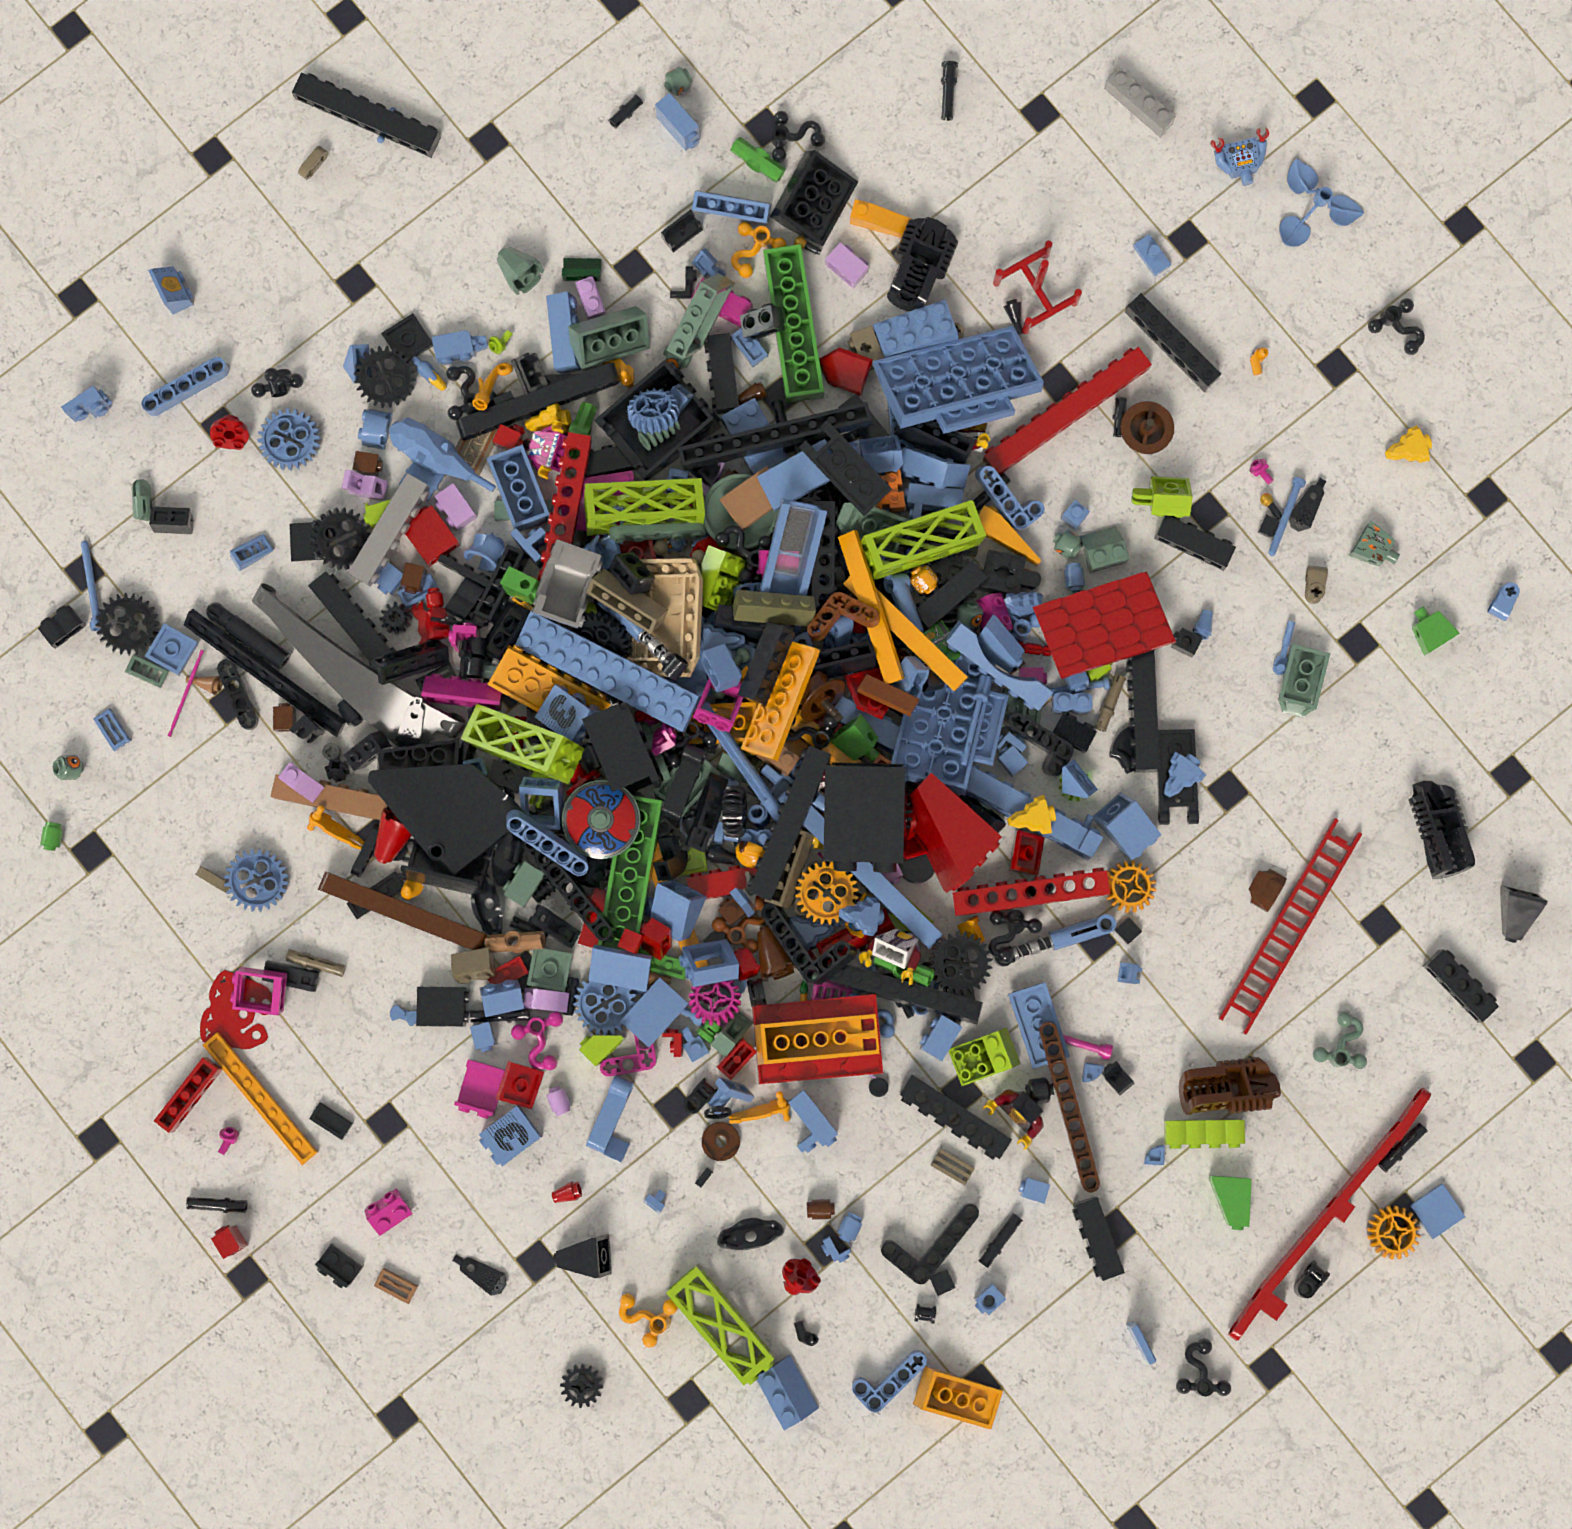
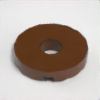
M713 1123L707 1127L702 1135V1148L704 1153L713 1160L726 1161L731 1159L740 1147L739 1133L729 1123ZM718 1136L726 1138L727 1143L724 1147L716 1145L715 1139Z

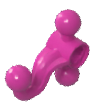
M559 1012L550 1013L546 1019L539 1016L534 1017L528 1022V1025L518 1024L511 1029V1035L516 1040L523 1039L527 1033L537 1036L538 1044L530 1051L528 1056L530 1065L535 1069L551 1071L557 1067L556 1057L547 1055L542 1062H538L536 1056L545 1048L546 1038L544 1031L546 1027L550 1025L558 1027L563 1023V1016ZM535 1020L540 1021L542 1024L540 1031H535L532 1027V1023Z

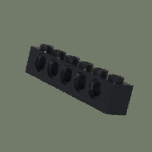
M1142 293L1127 306L1125 313L1203 392H1206L1219 379L1221 373Z
M835 501L807 502L808 504L818 505L822 510L827 511L826 524L822 531V535L826 538V544L822 546L819 543L807 596H814L816 608L814 617L824 605L820 604L819 596L823 594L827 601L833 593L837 592V585L834 584V576L837 575V565L834 564L835 556H837V545H835L837 525H835V517H837L838 513ZM807 512V529L811 516L809 512ZM821 555H824L826 558V563L823 566L819 563ZM822 574L826 578L824 585L819 583V577ZM827 613L822 619H831L833 615Z
M914 1075L910 1076L899 1093L902 1096L901 1101L909 1106L912 1103L918 1106L919 1109L917 1111L926 1117L929 1114L935 1117L934 1122L944 1128L947 1125L952 1128L951 1133L958 1138L966 1137L969 1139L967 1143L975 1149H978V1147L986 1150L984 1154L992 1160L995 1157L1000 1159L1012 1141L1010 1137ZM920 1091L925 1092L927 1096L923 1103H919L916 1100V1094ZM934 1103H942L943 1110L941 1113L933 1111L932 1106ZM952 1113H957L960 1117L957 1124H952L949 1121V1116ZM971 1123L976 1126V1132L973 1135H969L966 1132V1126ZM986 1134H990L993 1137L992 1144L988 1146L984 1145L982 1141Z

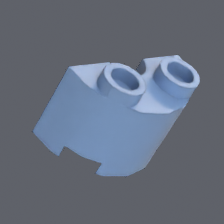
M364 409L362 414L363 428H360L358 431V439L362 440V446L385 450L388 429L391 425L393 413Z

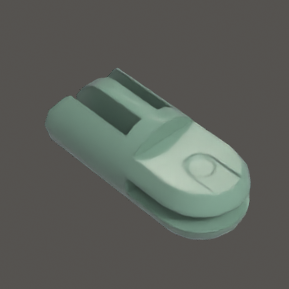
M139 479L133 482L131 488L133 518L150 521L152 507L151 487L146 480Z

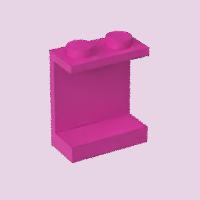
M468 1059L466 1063L467 1070L458 1100L455 1101L454 1105L458 1106L459 1111L469 1113L472 1110L477 1112V1116L488 1119L489 1116H494L498 1104V1100L495 1098L505 1069Z

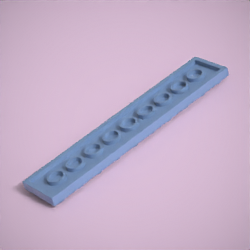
M530 611L515 644L523 648L525 652L626 702L681 732H685L701 696L546 617L534 614L532 611Z

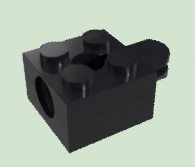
M989 549L983 571L990 579L979 588V591L993 594L1002 593L1003 596L1009 593L1019 594L1020 587L1031 590L1036 589L1040 585L1041 576L1037 571L1024 569L1027 557Z

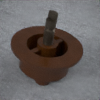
M821 671L814 673L808 681L800 705H802L801 718L806 722L820 719L829 712L837 722H840L843 716L835 709V706L844 694V682L840 679L829 680L826 674Z

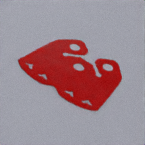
M224 970L216 977L209 991L211 1005L203 1012L201 1018V1040L206 1042L219 1032L232 1048L252 1049L267 1041L268 1035L261 1024H255L246 1030L244 1034L240 1032L241 1029L252 1024L255 1012L246 1011L247 1017L242 1019L239 1017L241 1010L232 1009L233 1003H231L230 998L232 991H234V984L232 983L234 973ZM225 976L226 982L220 983V981H222L223 977ZM245 978L244 1001H250V998L253 997L255 999L254 1002L262 1003L264 999H268L270 1004H272V993L267 987ZM216 990H218V992L220 993V995H218L217 998H215V995L217 994ZM211 1014L213 1020L207 1021L209 1019V1015ZM206 1028H207L208 1031L210 1032V1034H208L207 1037H206V1034H207ZM254 1031H259L261 1034L257 1040L252 1037Z

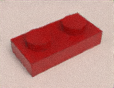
M518 956L495 968V977H489L488 981L490 984H499L506 980H518L529 974L521 956Z

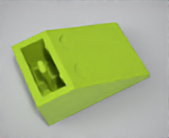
M708 545L701 563L704 607L717 611L718 604L731 605L734 596L733 589L740 581L738 574L745 568L747 560Z
M1007 1027L950 1048L948 1051L961 1086L1021 1064Z

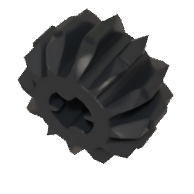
M393 602L392 608L387 604L388 610H381V613L385 616L379 617V620L384 622L381 625L382 628H387L389 634L394 630V633L398 635L399 629L405 633L406 629L404 626L411 627V624L407 622L413 619L411 615H408L411 610L409 608L404 609L405 604L403 603L398 607L397 602ZM397 614L400 618L397 619V622H394L392 618H395Z

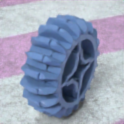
M656 388L652 391L647 389L644 393L640 391L639 396L634 395L633 400H630L627 409L628 419L633 428H636L638 432L643 431L644 434L650 432L652 435L654 432H659L660 434L662 430L668 431V427H673L674 423L678 422L680 414L679 403L675 396L671 395L669 391L664 392L663 388L659 391Z

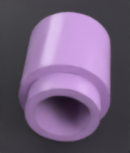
M560 1086L548 1090L550 1094H547L546 1097L552 1112H555L556 1116L571 1111L569 1107L571 1104L565 1088L560 1089Z

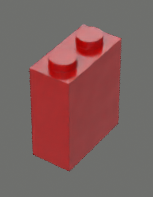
M432 505L420 509L419 514L411 519L409 523L410 528L405 534L429 568L438 562L437 560L441 554L446 556L460 546L458 540Z

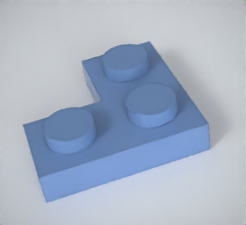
M742 328L730 336L752 367H755L768 357L767 352L758 342L760 339L750 340L743 338Z

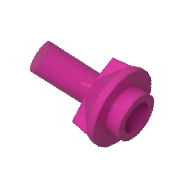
M1256 459L1252 462L1250 472L1255 477L1260 475L1267 485L1274 481L1266 471L1269 466L1265 459Z
M226 1127L220 1130L219 1136L224 1141L218 1153L225 1155L230 1145L237 1142L239 1132L233 1127Z

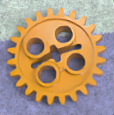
M823 861L822 867L815 863L814 870L808 867L809 874L802 872L804 880L798 879V882L802 885L795 887L796 890L800 891L795 897L801 898L797 905L804 906L801 912H808L806 918H809L811 915L814 916L813 922L819 918L821 925H823L824 920H827L828 924L831 925L832 919L839 923V909L846 906H855L852 900H857L858 897L853 895V893L859 890L853 888V885L857 881H850L853 874L846 875L844 871L833 870L832 861L829 866H826L825 861ZM823 874H828L831 877V882L827 885L820 882V876ZM813 882H817L825 890L831 889L830 894L838 899L841 904L838 905L828 896L824 898L822 896L823 891L813 885ZM842 886L846 889L844 897H838L835 894L837 887ZM811 889L818 891L819 896L815 900H811L807 896L808 891ZM831 902L834 905L833 911L825 912L822 907L823 903Z

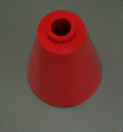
M384 808L381 813L374 850L376 860L383 864L392 862L412 836L391 809L387 811V808Z

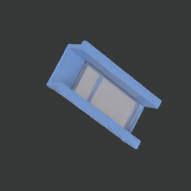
M781 499L765 571L759 589L760 592L769 593L770 591L807 596L827 511L822 510L818 505Z

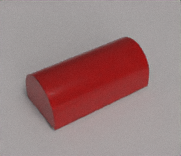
M742 1038L716 1067L727 1078L732 1080L755 1055L757 1050Z

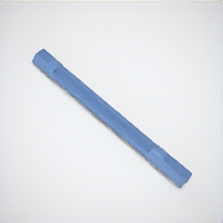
M708 702L703 704L702 709L716 714ZM707 724L774 821L778 822L781 815L778 814L780 804L731 734Z

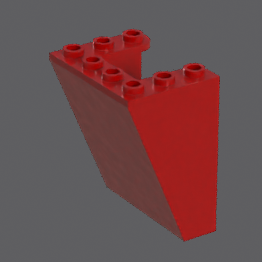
M930 773L908 796L907 803H912L910 806L916 816L917 826L914 828V831L928 851L926 855L946 893L950 890L955 891L975 874L973 870L977 865L981 867L988 859L986 857L989 851L993 853L999 847L1000 843L998 841L1002 836L933 773Z

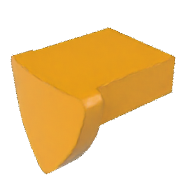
M978 915L957 926L962 935L966 932L969 938L971 934H974L973 940L976 941L981 938L980 943L985 941L978 925L980 921Z

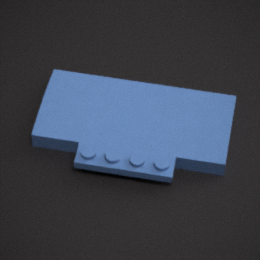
M1014 326L873 361V367L900 429L936 419L943 434L1014 416L1015 409L1010 400L1042 392L1044 383Z
M961 653L960 658L952 660V662L968 678L956 691H953L945 683L944 688L941 690L921 693L919 703L912 715L903 714L891 764H908V781L921 784L930 773H933L953 793L966 795L973 762L993 766L1009 695L990 691L993 676L988 673L987 675L991 679L987 693L988 701L982 702L967 765L961 764L976 701L972 697L976 693L980 675H984L977 669L979 667L974 662L970 664L965 661Z

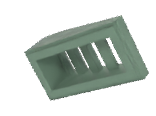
M134 654L125 670V673L159 688L162 687L169 670ZM136 662H140L137 671H132ZM143 665H147L144 674L141 675L140 672ZM154 668L155 670L151 678H147L150 669ZM158 671H161L158 682L154 681Z

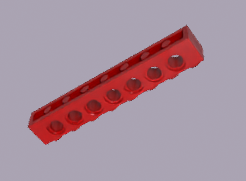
M568 432V436L563 439L562 448L565 449L564 456H560L559 460L561 473L556 476L555 486H558L557 494H553L552 505L555 506L553 513L550 512L548 524H551L550 532L546 531L545 535L547 548L546 551L543 550L541 562H544L543 570L539 569L538 581L542 577L556 540L558 539L572 544L574 541L592 444L591 436ZM573 450L580 452V456L576 459L570 457V453ZM569 469L577 471L576 475L572 478L566 476ZM565 488H572L573 493L571 496L566 497L563 495V490ZM568 507L570 511L567 515L562 516L559 514L560 508ZM560 525L566 527V531L562 535L556 533V528Z
M1104 867L1092 869V873H1085L1084 870L1073 871L1071 876H1065V873L1053 874L1054 878L1046 879V876L1034 877V881L1029 882L1025 878L1015 880V884H1007V881L997 882L994 887L982 884L977 885V889L969 890V887L957 888L958 892L952 893L955 916L1112 895L1110 871H1104ZM1088 878H1093L1095 881V885L1091 889H1088L1085 885ZM1072 880L1075 883V889L1069 892L1066 889V884ZM1050 883L1056 886V891L1053 894L1047 892V886ZM1031 886H1034L1037 891L1034 897L1028 895V889ZM1011 889L1017 891V897L1014 900H1011L1008 896ZM995 891L998 894V899L993 903L990 901L989 896ZM974 894L979 897V902L976 905H973L970 901L971 896Z

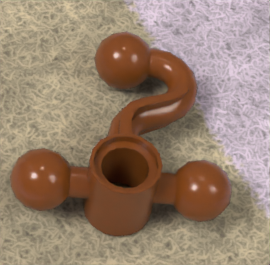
M756 896L754 909L755 911H762L765 905L764 901L760 896ZM747 916L736 927L730 928L727 926L724 918L716 917L712 921V928L716 932H724L725 939L730 944H742L744 949L748 948L754 954L758 951V942L755 939L745 938L744 928L748 924L763 925L766 922L762 916L760 918ZM733 930L739 932V939L737 941L731 938Z

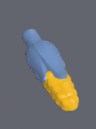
M417 356L412 358L411 362L417 367L419 375L441 391L446 390L447 385L428 361H421Z

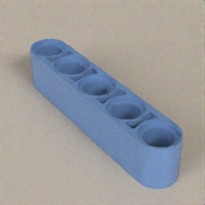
M214 357L146 395L141 402L142 408L149 415L158 416L225 378L229 374V366L222 358ZM217 365H223L220 371H215ZM201 374H206V378L204 380H198ZM185 383H189V388L182 390V386ZM167 393H173L172 398L165 400ZM156 402V406L153 409H148L150 403Z
M511 810L507 813L506 824L507 829L572 874L582 876L587 873V857L574 849L572 845L519 810ZM513 819L520 820L517 824H513L510 821ZM528 830L536 831V833L532 835L527 834L526 832ZM546 840L552 842L550 845L543 844V842ZM562 851H566L568 853L565 856L559 855V853ZM576 862L584 863L582 866L574 865Z

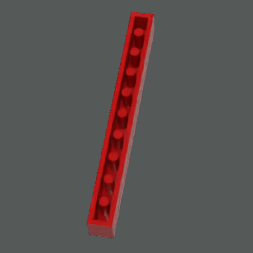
M1139 346L1134 350L1130 348L1119 361L1114 359L1107 365L1109 368L1104 371H1097L1092 376V380L1089 382L1085 380L1077 386L1078 390L1073 393L1071 391L1066 393L1062 397L1061 402L1058 404L1054 402L1049 405L1044 414H1036L1031 418L1032 422L1027 426L1025 424L1019 426L1015 430L1016 433L1011 437L1007 435L1001 439L1000 445L988 448L984 452L983 461L1001 475L1002 472L1004 473L1150 370L1151 362Z

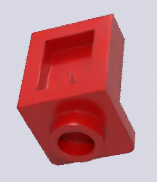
M666 1029V1033H662V1037H674V1041H670V1053H674V1057H683V1034L678 1033V1029Z

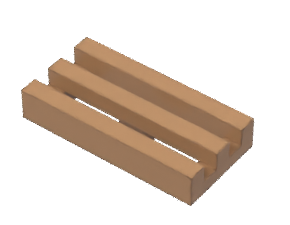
M383 1268L374 1287L410 1304L418 1285ZM384 1274L411 1287L412 1290L410 1291L405 1287L385 1278ZM383 1281L408 1294V1298L381 1285L380 1282Z

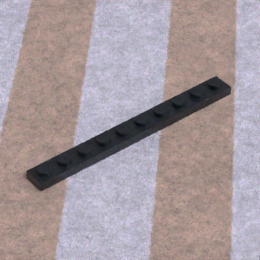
M192 609L188 612L183 624L186 628L336 738L341 734L346 720L196 610Z

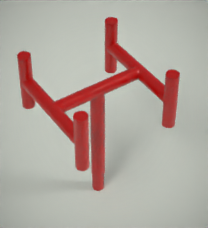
M1049 240L1045 242L1043 248L1005 270L997 269L993 279V285L998 287L1002 279L1021 269L1045 307V312L1034 318L1027 317L1022 328L1025 335L1029 333L1030 328L1071 305L1073 307L1077 306L1082 295V291L1076 289L1073 296L1052 306L1042 289L1049 266L1048 260L1041 262L1036 278L1030 270L1029 264L1041 257L1043 259L1049 257L1053 245Z

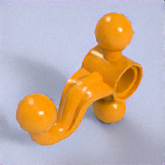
M741 222L737 227L738 233L741 236L750 235L754 237L755 244L751 250L736 251L732 255L731 265L739 272L742 278H749L753 274V267L747 263L741 265L738 261L739 258L753 257L757 255L761 247H766L769 244L772 245V248L786 247V241L782 237H770V231L765 226L753 229L749 222ZM760 233H764L767 235V238L759 240L757 236Z
M625 1293L620 1298L619 1316L627 1324L636 1323L642 1318L650 1321L649 1328L651 1332L645 1333L642 1341L645 1347L652 1348L658 1342L657 1335L665 1332L670 1327V1315L675 1314L678 1307L671 1299H668L663 1304L662 1313L655 1315L650 1311L640 1310L634 1315L629 1316L626 1311L635 1305V1297L630 1293ZM657 1319L663 1321V1328L657 1325Z

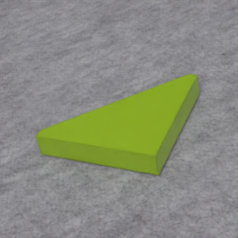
M690 848L687 852L688 862L686 869L680 876L708 871L705 852Z

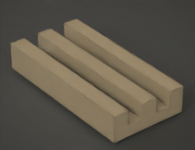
M941 1148L931 1164L932 1167L964 1186L975 1169ZM942 1154L945 1155L946 1157L952 1159L953 1161L967 1168L969 1171L967 1173L962 1171L961 1169L957 1168L951 1163L940 1158V1156ZM938 1161L965 1176L963 1180L936 1163Z

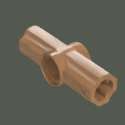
M509 931L506 934L487 935L484 945L485 948L489 947L492 953L512 951L518 954L524 950L544 949L546 939L543 931L523 933Z

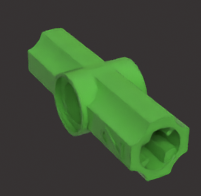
M741 137L735 140L730 149L733 154L744 160L750 169L757 173L761 172L775 183L780 181L786 171V168L771 159L765 150L760 147L755 148Z
M582 402L576 419L572 421L568 432L590 436L591 425L598 408L590 403ZM573 450L570 453V457L576 459L579 457L580 452Z
M875 956V966L893 972L895 977L901 979V974L905 969ZM919 963L916 971L912 972L913 981L927 987L931 984L935 974L934 969Z

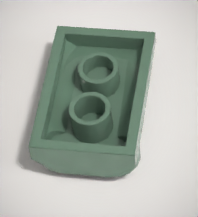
M843 503L836 519V525L840 528L843 535L857 530L860 540H862L864 535L910 521V519L896 512H890L878 507H874L863 516L852 503ZM890 542L883 551L896 553L900 543Z
M1296 644L1291 645L1278 697L1283 713L1304 718L1308 713L1317 709L1331 653Z
M706 759L682 817L699 800L709 773L721 775ZM679 767L673 768L670 772L671 779L663 780L661 787L654 790L655 800H662L665 803Z

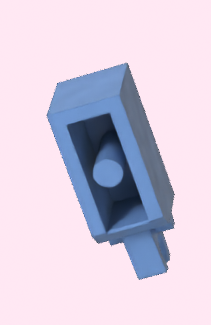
M466 330L432 337L436 360L438 364L441 363L442 365L452 364L455 360H471V357H475V353L488 349L486 336H471Z

